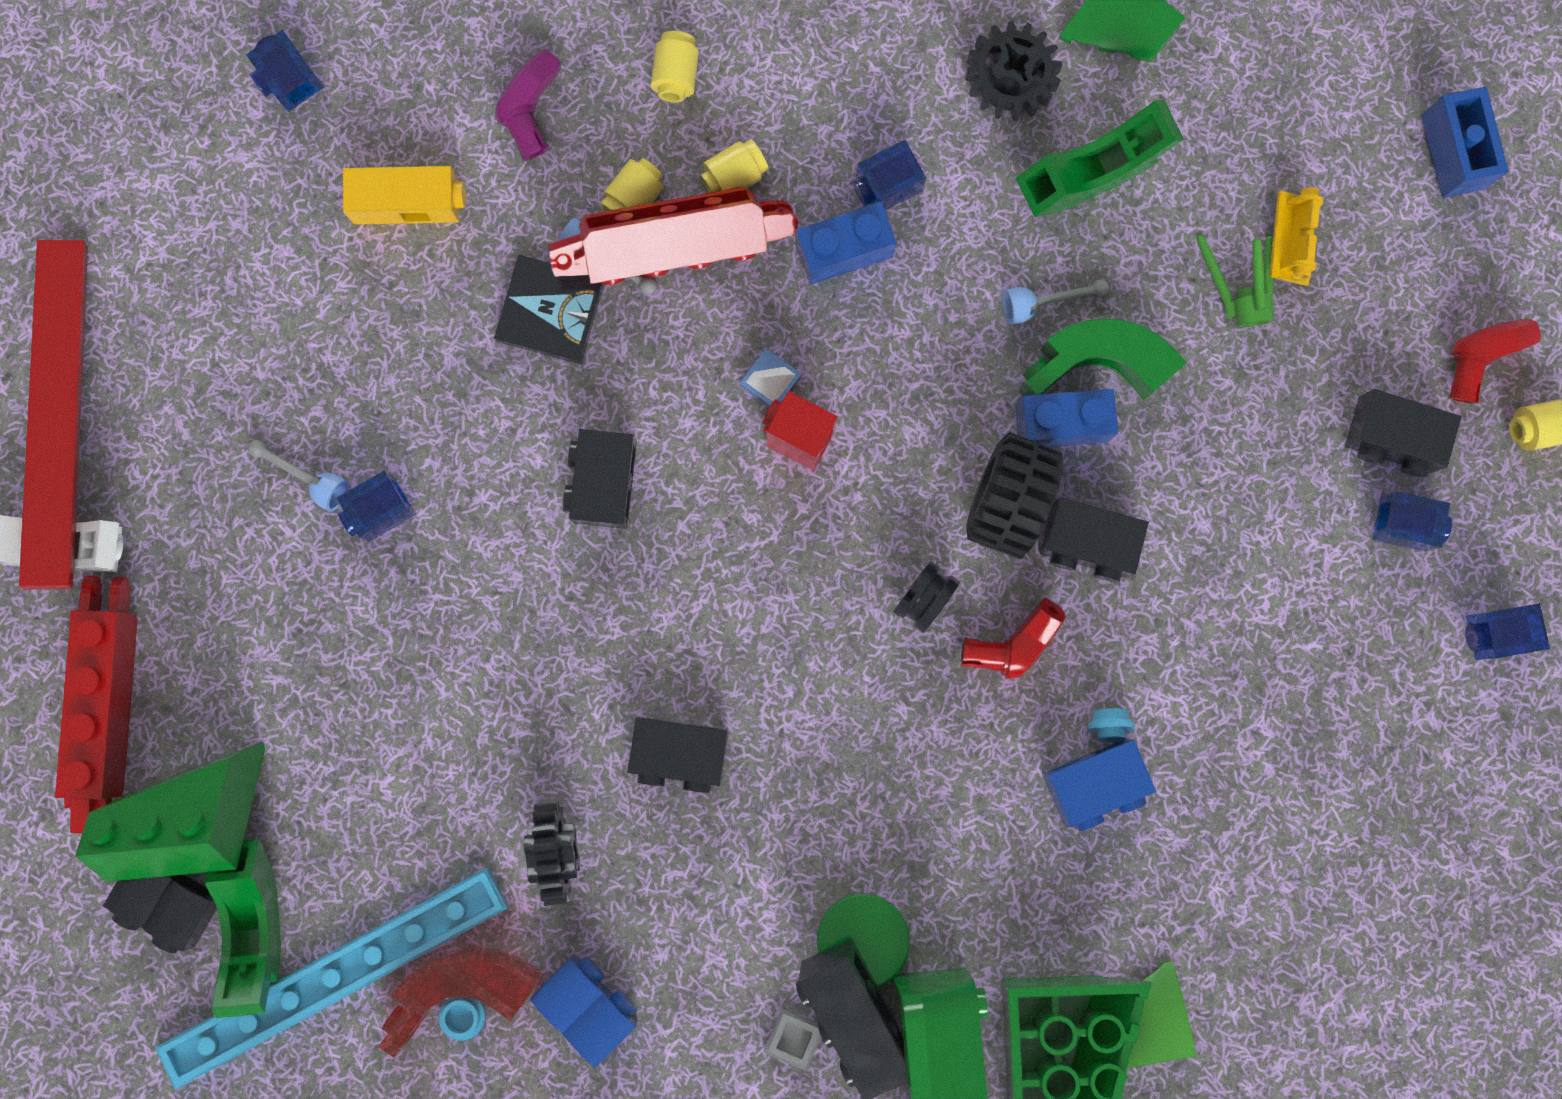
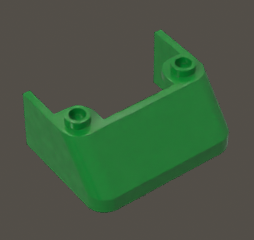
M966 968L897 974L893 978V985L900 999L909 1099H987L980 1018L988 1016L984 988H976L974 979Z

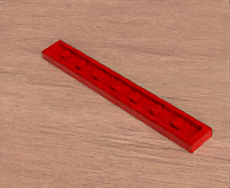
M37 240L19 587L23 590L73 589L88 246L84 240Z

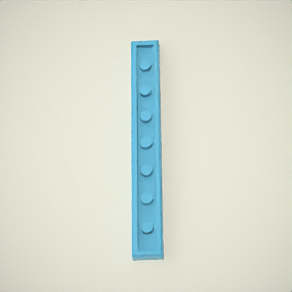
M489 867L271 984L269 986L265 1013L216 1018L214 1015L156 1046L155 1050L174 1089H177L507 910L509 906Z

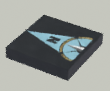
M518 254L495 332V341L582 364L604 284L600 282L591 284L589 275L554 276L551 263Z

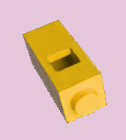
M451 166L343 168V213L353 224L459 222V208H466L467 205L465 182L459 181Z

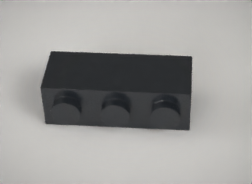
M852 938L802 960L799 979L796 982L797 993L802 1004L807 1009L812 1007L819 1019L818 1029L825 1045L828 1048L834 1047L840 1057V1069L848 1086H856L862 1099H872L907 1084L903 1032Z

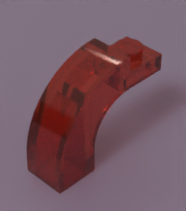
M471 947L440 955L409 975L392 993L391 997L403 1004L405 1009L398 1005L387 1018L381 1028L387 1035L378 1047L394 1058L405 1048L436 1003L452 997L477 999L511 1021L544 974L523 959L498 949Z

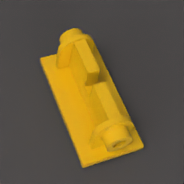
M1318 188L1301 189V195L1282 190L1278 191L1269 277L1304 286L1309 285L1311 272L1317 269V263L1315 262L1317 236L1314 235V229L1318 227L1320 206L1323 205V197L1319 196L1320 190Z

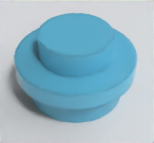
M1106 708L1095 710L1092 712V721L1088 723V732L1098 734V741L1121 742L1126 740V734L1135 731L1134 722L1129 719V711L1125 709Z
M455 993L448 997L441 1005L438 1015L439 1025L442 1031L454 1040L464 1041L471 1039L481 1031L485 1024V1006L472 993Z

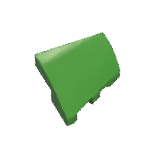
M1171 960L1159 964V968L1143 980L1151 982L1152 985L1148 1000L1144 1002L1139 1021L1140 1030L1137 1042L1133 1044L1127 1069L1197 1057L1184 998L1173 961Z

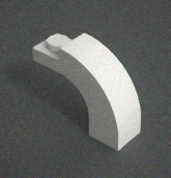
M0 515V564L20 566L22 518ZM103 520L76 522L74 570L117 572L118 561L123 551L122 527H119V523Z

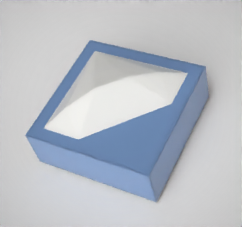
M765 348L740 382V387L770 408L774 399L780 402L783 401L787 392H791L800 380L802 373Z

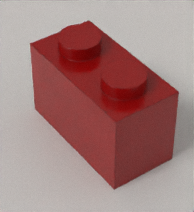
M788 391L782 402L774 399L763 420L765 425L763 432L767 435V447L815 471L835 432L838 416Z

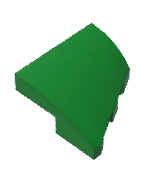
M1086 0L1061 32L1059 38L1069 44L1073 40L1098 46L1099 51L1107 53L1124 52L1133 59L1151 63L1177 33L1186 17L1165 0Z

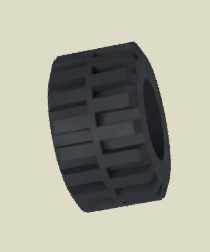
M1008 432L996 445L977 488L966 524L967 539L1012 557L1023 558L1036 543L1051 511L1063 473V453Z

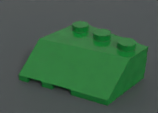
M261 741L130 792L88 813L75 857L105 882L236 870L265 752L264 743Z
M1095 975L1003 978L1002 997L1008 1099H1121L1127 1079L1126 1070L1133 1044L1137 1042L1140 1030L1139 1021L1144 1002L1148 1000L1152 983Z

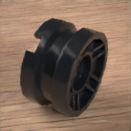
M932 561L926 565L893 611L901 618L907 616L913 620V627L922 633L935 620L960 584V581L953 576L946 578L939 572L940 567Z

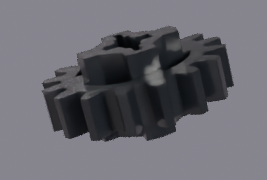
M1009 21L1005 32H1001L996 25H993L988 35L989 39L979 35L975 43L976 50H970L966 63L970 67L966 69L965 80L974 82L971 85L969 95L970 97L979 95L983 97L980 105L982 111L990 105L996 107L995 118L1000 119L1004 110L1011 112L1013 121H1018L1023 109L1031 117L1035 116L1039 108L1038 103L1047 107L1053 96L1051 92H1056L1061 79L1056 75L1060 73L1063 65L1061 61L1052 60L1057 53L1058 47L1057 45L1046 47L1043 44L1047 36L1045 31L1039 33L1036 37L1031 35L1032 24L1027 23L1022 31H1016L1014 22ZM992 54L994 65L990 66L989 71L985 72V61ZM1009 66L1011 70L1007 71L1006 67ZM1041 70V82L1034 88L1035 80L1033 76L1036 75L1037 71Z
M560 801L537 803L534 805L535 812L532 813L534 827L527 829V835L524 836L523 841L528 881L530 884L537 883L538 890L540 889L541 902L544 901V906L567 904L570 901L569 893H571L570 879L577 878V871L580 870L576 828L574 823L566 824V819L563 816V807H560Z

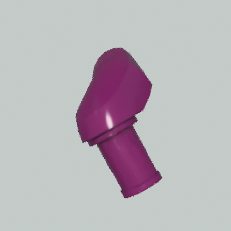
M547 50L539 51L515 73L495 107L497 123L508 127L523 161L533 159L549 150L532 115L540 96L557 77L561 69V62Z

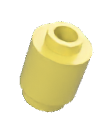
M681 31L664 32L661 35V41L657 42L655 46L650 86L653 91L658 93L660 99L667 102H682L684 98L694 94L699 50L695 46L696 39L688 33Z
M749 139L745 143L738 141L703 162L705 172L700 175V178L708 193L743 186L749 188L762 180L761 175L768 171L769 168L758 146L752 139Z
M644 158L639 163L629 159L603 192L606 197L600 205L605 211L653 203L664 189L663 184L659 181L663 175L652 163Z
M1562 399L1518 408L1509 424V431L1513 441L1526 451L1562 445Z

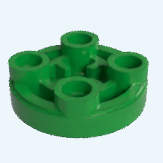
M851 893L834 902L821 918L817 930L818 953L852 938L878 987L892 980L903 968L910 948L909 931L901 913L888 900L871 893Z

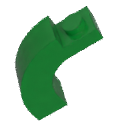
M1155 100L1101 138L1071 151L1047 154L1015 179L1034 217L1049 215L1071 208L1129 181L1158 163L1157 158L1183 141L1184 138L1165 100Z
M1118 319L1087 320L1066 327L1045 342L1040 350L1050 362L1048 363L1042 357L1023 374L1027 382L1019 392L1023 396L1041 395L1073 369L1097 365L1109 368L1120 374L1145 400L1187 362L1165 339L1146 327Z
M260 839L243 840L236 870L206 872L204 881L218 910L222 936L221 960L211 1005L216 1018L265 1013L270 982L278 981L281 938L277 888L268 855Z

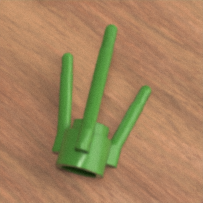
M1198 235L1196 240L1224 302L1226 319L1237 317L1238 328L1273 322V312H1275L1273 278L1269 277L1273 237L1267 236L1265 239L1264 267L1261 240L1255 238L1252 241L1254 287L1238 290V299L1234 300L1204 235Z

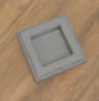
M782 1007L764 1053L807 1071L821 1038L818 1022Z

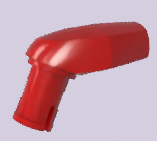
M1527 318L1504 322L1478 330L1458 340L1450 353L1457 363L1448 399L1478 404L1486 365H1490L1492 361L1541 342V334L1537 322Z
M1045 597L1025 618L1015 633L1010 636L1009 640L1006 639L1004 643L981 641L965 637L961 651V667L1000 671L1001 675L1005 676V679L1021 677L1034 665L1057 634L1066 618L1065 612L1060 606Z

